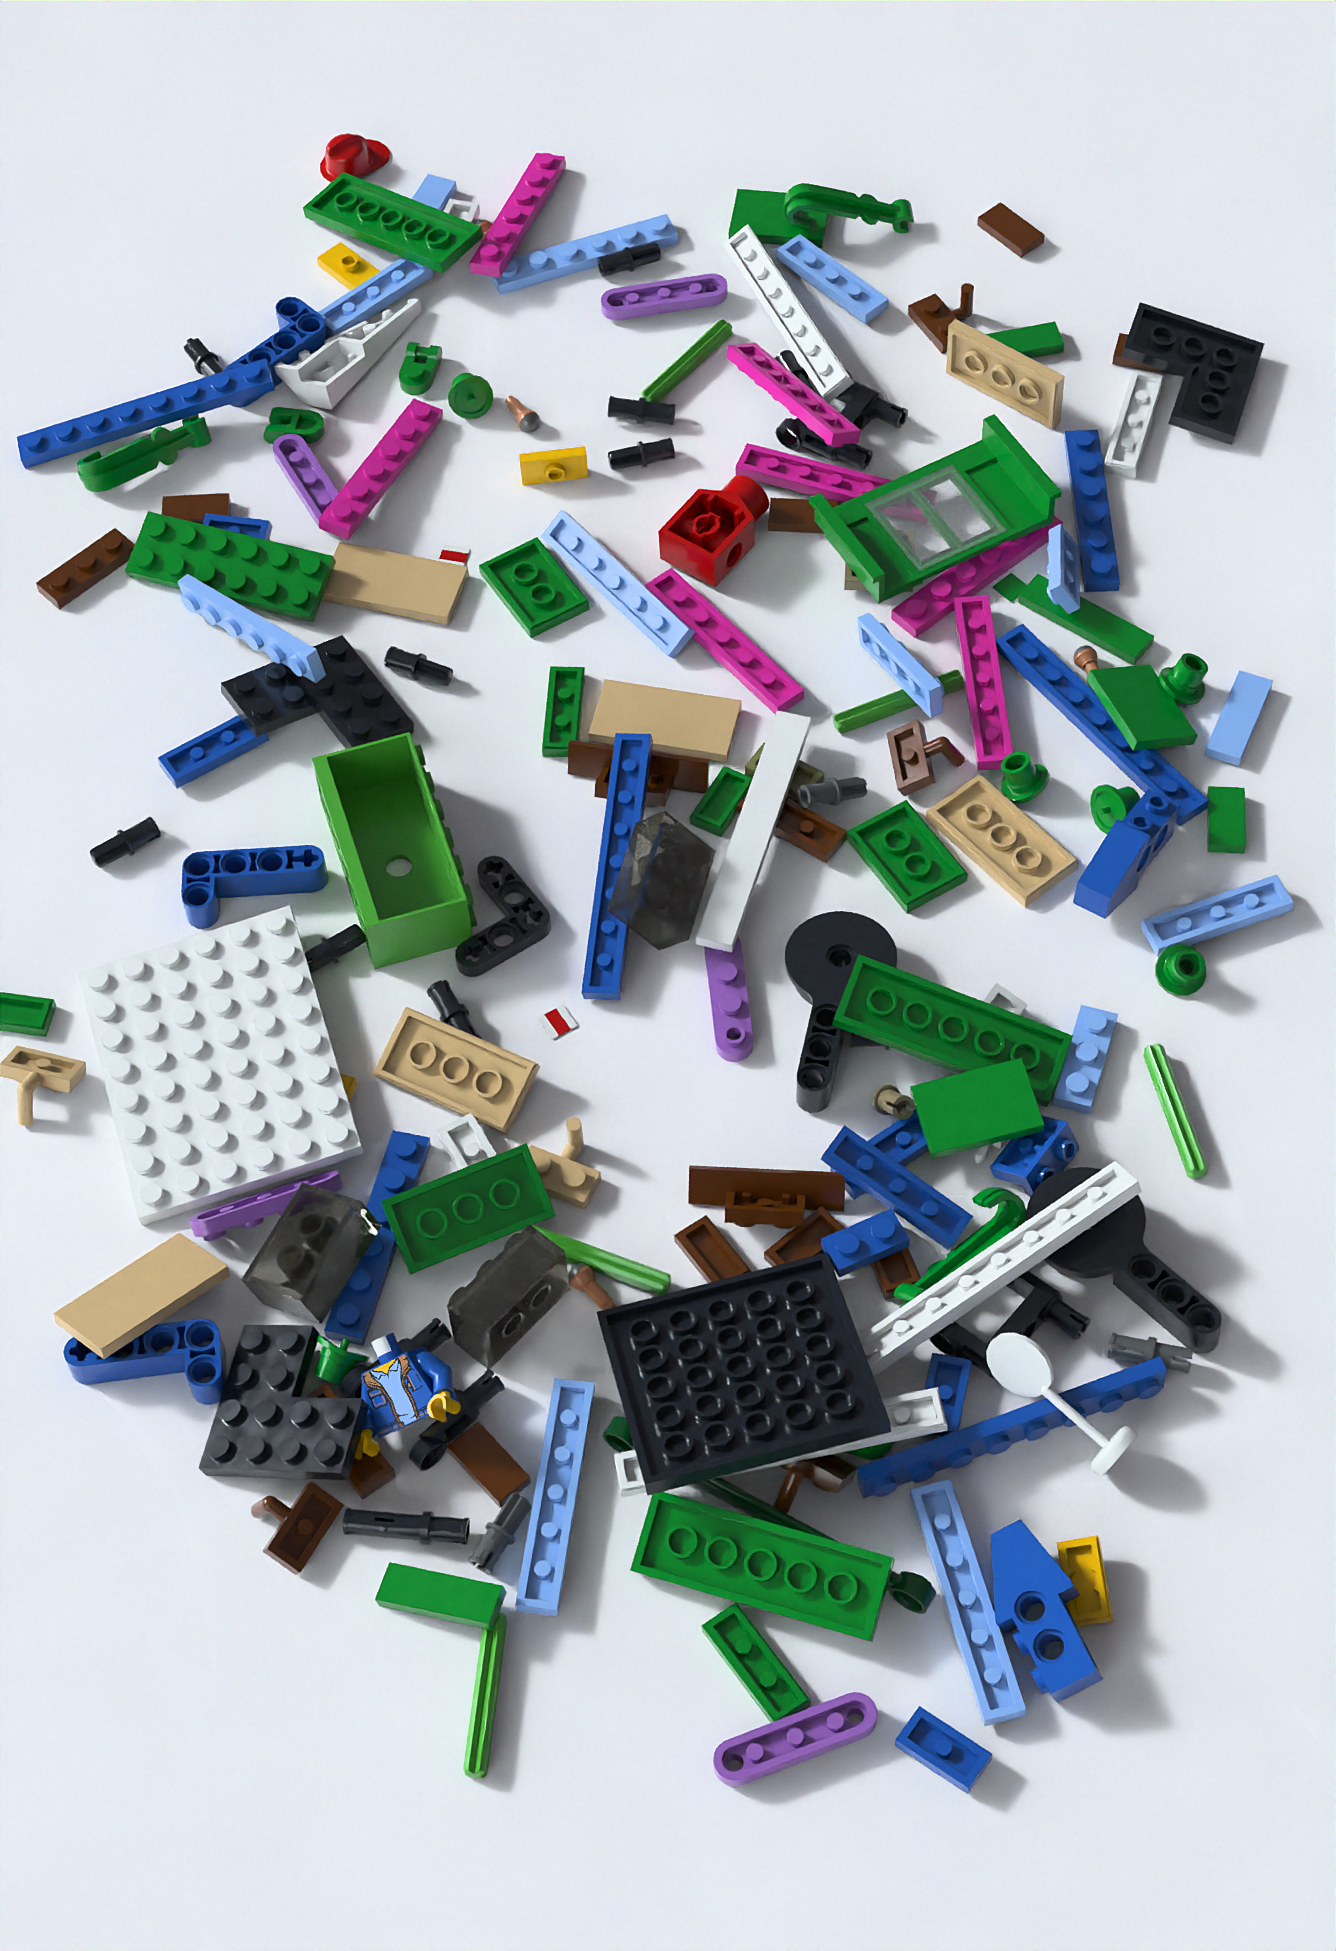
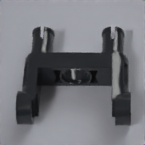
M853 380L854 383L835 398L847 404L840 413L861 431L871 419L875 418L899 429L901 424L905 423L908 416L906 408L884 400L881 392ZM786 418L775 431L779 442L791 450H797L801 446L831 461L841 459L861 470H865L872 460L873 451L855 443L844 444L843 447L827 445L825 440L814 431L808 429L807 425L799 418ZM788 429H789L790 431H792V432L796 435V437L793 436V435L788 431Z
M1027 1270L1006 1285L1025 1300L988 1343H985L955 1321L930 1337L929 1340L942 1353L948 1356L958 1354L965 1359L972 1360L974 1366L982 1370L989 1377L995 1378L987 1364L986 1350L990 1342L1001 1333H1017L1030 1338L1043 1322L1050 1321L1072 1336L1073 1339L1078 1340L1081 1337L1079 1332L1084 1334L1091 1319L1062 1301L1063 1296L1060 1291Z
M434 1318L431 1323L413 1338L401 1339L398 1341L402 1353L421 1346L432 1353L445 1341L452 1338V1335L444 1323L439 1326L441 1320ZM379 1359L369 1366L367 1364L358 1365L345 1376L340 1389L348 1398H361L362 1373L380 1365ZM487 1369L481 1377L464 1391L457 1390L454 1387V1392L461 1405L460 1411L457 1414L446 1411L447 1421L445 1423L436 1420L418 1435L420 1439L412 1447L409 1459L421 1471L430 1469L440 1461L447 1450V1444L478 1419L480 1408L505 1389L504 1384L497 1375L492 1378L494 1375L492 1370Z

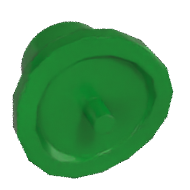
M471 373L457 375L448 393V404L452 411L466 419L479 418L486 414L493 402V391L488 381L481 376Z
M1185 653L1175 666L1162 669L1158 678L1165 691L1172 698L1187 705L1197 704L1205 693V686L1202 680L1208 672V665L1199 656Z
M1013 752L1007 755L1001 763V769L1004 774L1001 781V791L1014 804H1022L1032 800L1046 788L1050 780L1048 770L1040 764H1034L1027 752Z
M1102 784L1093 789L1090 800L1091 813L1100 831L1108 834L1117 819L1122 821L1140 800L1137 791L1129 786L1116 789L1108 784Z
M1185 944L1173 945L1166 948L1158 956L1155 963V977L1158 984L1166 992L1175 996H1188L1197 992L1205 982V960L1191 946Z
M318 1335L317 1341L323 1347L319 1353L321 1356L313 1375L341 1386L345 1376L359 1362L368 1363L370 1357L347 1351L351 1342L348 1339L343 1338L340 1347H337L325 1337Z

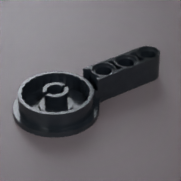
M834 911L816 915L803 922L794 930L785 948V968L787 974L800 996L812 1005L796 1077V1102L802 1110L809 1113L823 1111L828 1107L831 1100L846 1032L844 1029L833 1026L832 1023L858 955L860 954L897 968V949L891 935L878 922L858 913ZM841 958L845 959L844 967H840Z
M1077 1167L1060 1171L1048 1177L1031 1195L1026 1210V1221L1102 1169ZM1136 1195L1090 1228L1092 1229L1085 1230L1043 1259L1053 1269L1071 1277L1097 1278L1113 1273V1285L1186 1348L1191 1347L1194 1353L1204 1354L1211 1352L1218 1345L1222 1321L1220 1311L1144 1245L1146 1214L1139 1195ZM1144 1275L1149 1277L1150 1279L1143 1280L1137 1278L1136 1276ZM1173 1300L1177 1301L1180 1304L1171 1305L1166 1303L1165 1301ZM1195 1326H1206L1209 1330H1198Z

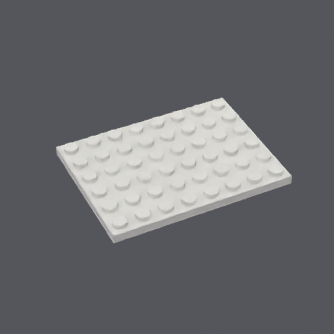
M290 905L78 973L137 1217L142 1226L364 1154Z

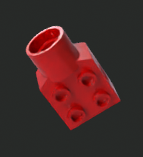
M744 475L734 476L722 490L698 489L658 531L660 559L716 587L755 545L754 524L769 508V499L766 492L756 481Z

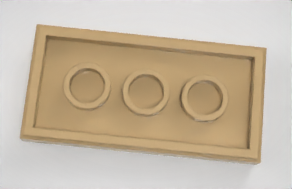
M957 319L949 324L947 374L1053 430L1060 424L1064 375Z
M339 542L333 555L336 564L322 600L448 625L469 576L467 566Z
M605 679L588 732L589 741L614 745L616 733L651 734L653 739L652 751L727 763L742 709V700Z
M980 773L926 811V819L1024 908L1078 869L1079 860Z
M405 1007L373 1075L463 1116L472 1113L477 1122L508 1135L540 1066L536 1062L409 1007Z
M179 1232L54 1312L55 1322L78 1341L105 1359L230 1277L228 1265Z

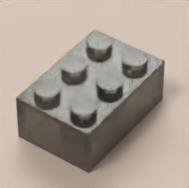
M666 811L636 822L607 911L659 951L689 940L716 851Z
M302 1182L241 1281L263 1305L322 1324L382 1225L362 1201Z
M530 1224L521 1233L513 1234L507 1240L504 1250L493 1260L489 1259L484 1262L477 1271L476 1277L466 1287L458 1288L450 1297L447 1309L454 1343L486 1369H491L570 1290L565 1251Z

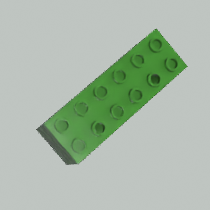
M408 732L312 758L320 801L361 929L366 937V945L374 970L457 947L463 941L472 937V927L477 926L476 916L472 907L474 905L472 892L469 884H464L462 863L459 855H454L452 834L450 828L444 826V812L440 800H435L433 794L435 793L432 776L430 772L425 771L424 765H426L421 745L414 746L411 735ZM396 859H405L412 864L410 872L400 877L390 875L386 868L391 861Z

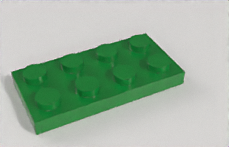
M527 1143L380 1202L409 1275L556 1216Z

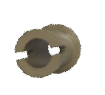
M890 1084L876 1089L872 1097L875 1110L883 1115L891 1114L899 1120H906L914 1112L906 1108V1105L915 1108L912 1098L900 1094V1091Z

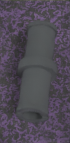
M1113 1332L1110 1344L1125 1346L1126 1350L1109 1347L1108 1358L1143 1363L1160 1356L1166 1369L1189 1374L1191 1363L1175 1360L1174 1357L1192 1359L1193 1348L1157 1342L1158 1339L1149 1336L1148 1340L1118 1335Z

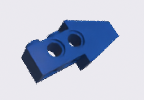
M1148 789L1122 821L1117 819L1078 880L1073 903L1106 919L1137 888L1141 874L1173 836L1181 804Z
M1021 1519L992 1533L990 1537L995 1622L1005 1634L1018 1628L1012 1635L1022 1655L1031 1654L1037 1666L1036 1669L1031 1671V1674L1042 1695L1049 1692L1057 1702H1060L1103 1680L1066 1605L1068 1601L1080 1596L1070 1578ZM1036 1603L1045 1605L1044 1614L1039 1620H1026V1612L1031 1605ZM1054 1641L1064 1643L1063 1653L1058 1658L1053 1660L1045 1658L1044 1653L1048 1644Z

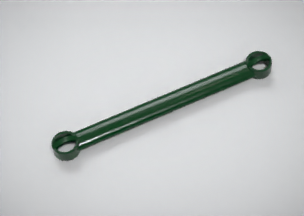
M614 1417L602 1435L604 1440L619 1453L634 1450L626 1418ZM722 1478L693 1484L756 1519L837 1541ZM892 1570L887 1588L892 1598L901 1606L914 1613L925 1614L936 1596V1591L931 1582L922 1575L913 1572L901 1571L898 1574Z

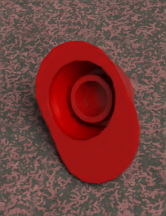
M340 134L332 138L327 144L325 156L320 163V172L323 178L329 182L334 181L343 172L358 178L383 167L389 161L390 151L386 145L379 141L365 139L358 134Z

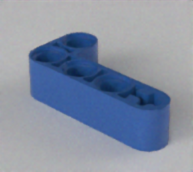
M285 297L279 300L275 306L279 331L228 365L223 371L266 358L270 366L274 387L278 386L283 380L275 372L274 366L277 363L283 362L289 365L299 360L298 353L307 350L311 354L325 345L324 341L328 337L323 316L297 297ZM266 393L230 405L239 408L246 407Z
M314 845L201 851L190 854L182 865L181 898L189 924L197 929L213 926L219 919L220 898L313 893L322 890L329 880L324 853L319 847Z
M209 1319L157 1324L105 1359L74 1337L68 1340L63 1351L72 1377L81 1384L90 1385L185 1372L193 1397L203 1405H212L220 1401L227 1379L225 1346L218 1326ZM204 1341H212L206 1347H198ZM172 1346L166 1352H158L162 1347ZM132 1351L127 1357L118 1358L121 1353ZM204 1377H214L210 1382L199 1383Z

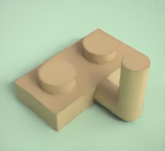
M18 1045L0 1063V1077L13 1079L20 1083L17 1088L18 1124L22 1126H28L33 1123V1092L38 1086L50 1088L56 1092L71 1093L86 1075L85 1061Z
M572 1117L566 1122L568 1144L561 1156L533 1145L529 1147V1150L548 1196L585 1210L601 1181V1172L575 1162L584 1146L581 1120Z

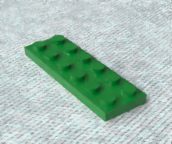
M345 172L339 175L303 207L305 218L442 274L484 237L482 227Z
M148 511L125 572L129 577L180 589L178 581L189 574L238 604L314 622L336 560L331 555Z
M860 954L857 957L832 1023L833 1026L958 1074L1022 1058L1037 1104L1048 1107L1073 1038V1035Z
M666 1492L652 1494L630 1571L873 1642L895 1559Z

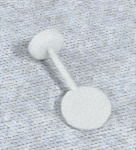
M1001 1333L990 1342L986 1350L987 1364L997 1381L1012 1393L1026 1398L1039 1397L1040 1395L1045 1396L1097 1442L1102 1449L1091 1462V1468L1099 1477L1103 1476L1130 1446L1138 1433L1131 1427L1125 1426L1119 1429L1110 1440L1106 1438L1050 1388L1054 1380L1053 1366L1043 1349L1028 1337L1017 1333Z

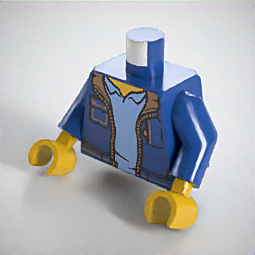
M394 1333L387 1334L371 1342L380 1365L362 1373L361 1398L369 1405V1409L355 1454V1458L358 1460L363 1457L362 1451L371 1457L378 1454L379 1444L372 1439L376 1435L378 1438L384 1437L427 1416L445 1423L447 1421L446 1411L457 1414L461 1409L459 1400L454 1392L451 1367L431 1352H428L423 1346L402 1353Z

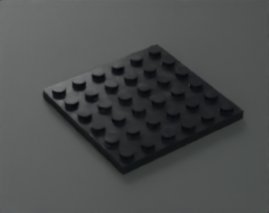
M828 1253L596 1312L647 1496L891 1432L890 1419Z

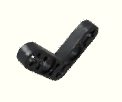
M500 856L484 858L477 867V873L481 888L504 914L505 918L458 945L455 950L456 965L459 972L467 977H477L541 941L551 930L550 914L547 908L508 861ZM491 871L495 874L500 873L503 884L499 885V880L493 874L488 875V873ZM517 892L524 896L523 900L516 904H510L504 900L510 893ZM529 911V916L534 922L540 921V925L528 924L526 912ZM506 934L513 938V941L507 946H498L493 943L494 939L499 935ZM471 955L473 958L478 957L479 960L474 962L472 959L466 960V957Z

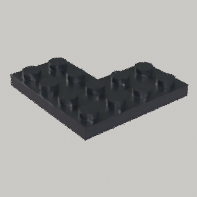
M1140 302L1121 356L1183 377L1168 424L1232 445L1265 343Z
M343 635L313 646L317 649L326 676L317 683L303 675L301 677L297 676L288 666L281 662L279 664L272 662L221 682L222 695L255 737L315 713L319 714L345 749L408 732L410 734L414 733L413 721Z
M313 1325L243 1326L199 1464V1469L206 1476L348 1480L369 1405L362 1398L301 1397L317 1345V1338L320 1335Z

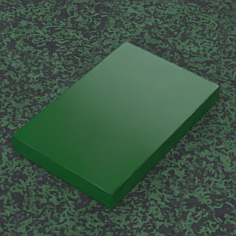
M737 189L728 235L730 239L748 224L761 243L784 245L800 234L818 248H823L829 214L811 209H802L808 212L810 228L808 230L797 228L788 222L783 207L785 192Z
M538 537L479 565L481 576L530 638L590 610L589 601Z
M1150 664L1089 671L1086 680L1133 751L1194 745L1198 736L1174 699L1165 691Z
M907 800L847 831V841L906 914L967 881L968 873Z
M1022 1058L910 1086V1093L931 1160L1044 1131V1122Z

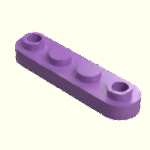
M711 273L613 288L602 295L601 311L608 319L624 320L714 306L726 300L728 295L727 281L723 276Z
M296 434L282 435L273 443L275 461L319 527V517L339 492L305 440Z
M737 937L732 953L704 946L715 1047L718 1055L730 1062H739L746 1059L753 1050V1033L740 938ZM730 1036H731V1037H734V1036L740 1037V1038L737 1039V1040H730V1039H729Z
M338 1170L324 1171L206 1210L189 1220L195 1237H203L204 1241H211L224 1236L227 1229L241 1225V1228L254 1227L264 1221L263 1217L278 1213L279 1216L289 1215L301 1209L300 1205L314 1200L316 1203L331 1201L338 1197L337 1191L343 1188L342 1180Z
M852 1692L725 1740L714 1752L713 1765L715 1774L726 1785L741 1786L864 1739L876 1727V1705L869 1696L859 1692ZM852 1714H858L863 1718V1721L859 1724H852L848 1721V1717ZM733 1760H738L742 1762L743 1767L740 1770L733 1771L727 1765Z

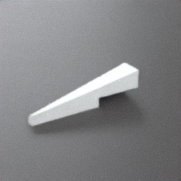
M411 298L407 300L405 307L395 313L390 309L382 312V319L373 324L363 321L325 340V345L311 354L307 350L298 353L299 360L289 365L283 362L277 363L274 366L276 374L306 405L332 410L422 312L420 299Z

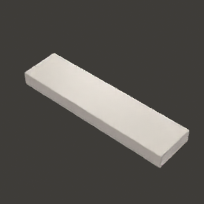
M1137 370L1132 371L1103 464L1105 473L1136 478L1164 386L1165 376Z

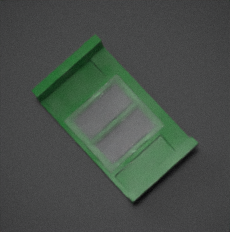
M993 414L983 419L982 440L833 508L821 493L810 497L809 504L814 509V521L825 533V537L879 604L922 584L923 580L1007 541L1012 542L1053 523L1055 499L1061 497L1062 492L999 418Z

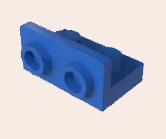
M1041 1115L1044 1122V1131L1011 1139L989 1167L994 1178L1025 1186L1031 1197L1035 1189L1044 1180L1055 1173L1065 1170L1079 1151L1078 1142L1069 1123L1066 1121Z

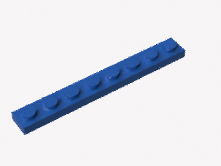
M265 358L17 436L20 460L26 469L274 391L275 387L270 366Z
M1023 623L995 640L997 652L1144 793L1149 789L1181 804L1176 821L1179 826H1182L1208 808L1209 800L1155 749L1133 751L1095 692Z
M615 734L581 991L584 999L621 1000L653 747L651 734Z
M1159 1356L1058 1393V1395L1086 1419L1087 1416L1100 1411L1103 1413L1113 1412L1119 1409L1125 1402L1139 1397V1399L1144 1400L1155 1396L1164 1388L1167 1369ZM1045 1398L858 1467L857 1486L863 1499L873 1495L883 1497L905 1483L911 1481L915 1483L924 1482L940 1470L949 1467L953 1469L962 1468L978 1456L986 1453L991 1455L1000 1454L1016 1442L1024 1439L1034 1441L1045 1436L1051 1429L1062 1425L1072 1427L1076 1424Z

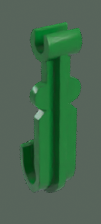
M809 183L793 186L788 190L784 199L783 207L788 222L792 226L805 230L810 228V219L808 212L802 209H811L851 219L861 217L869 225H875L878 221L890 223L895 232L903 234L909 232L908 222H914L912 205L906 199H899L892 204L877 201L870 194H862L858 197L852 192Z
M197 414L182 420L183 426L172 431L165 427H157L151 434V440L142 437L101 457L100 451L93 452L77 462L79 478L87 490L103 492L156 469L159 461L165 465H171L177 460L178 451L188 446L192 448L203 447L212 442L205 417L199 418Z
M988 1187L972 1198L973 1203L978 1206L991 1209L998 1204L995 1216L949 1252L947 1258L931 1264L927 1269V1274L915 1284L908 1282L900 1284L895 1289L893 1296L907 1301L901 1307L1025 1223L1026 1208L1023 1200L1012 1191L1002 1187Z

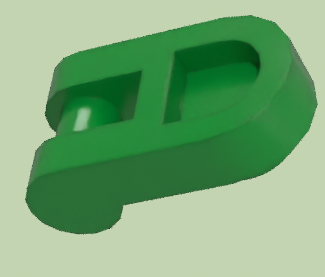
M408 343L406 356L399 371V382L402 391L409 395H420L431 388L442 359L441 346L430 345L427 348L421 347L420 343ZM418 360H426V364L418 363Z
M275 407L270 412V424L265 427L263 438L266 442L273 444L282 435L296 434L301 436L306 443H313L323 437L325 433L324 421L322 416L315 411Z

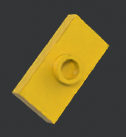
M339 242L317 257L318 266L349 290H353L380 272L342 242Z
M585 446L519 454L522 485L589 478Z
M1099 1536L1056 1542L1060 1567L1076 1586L1080 1594L1077 1598L1066 1603L1077 1627L1114 1621Z

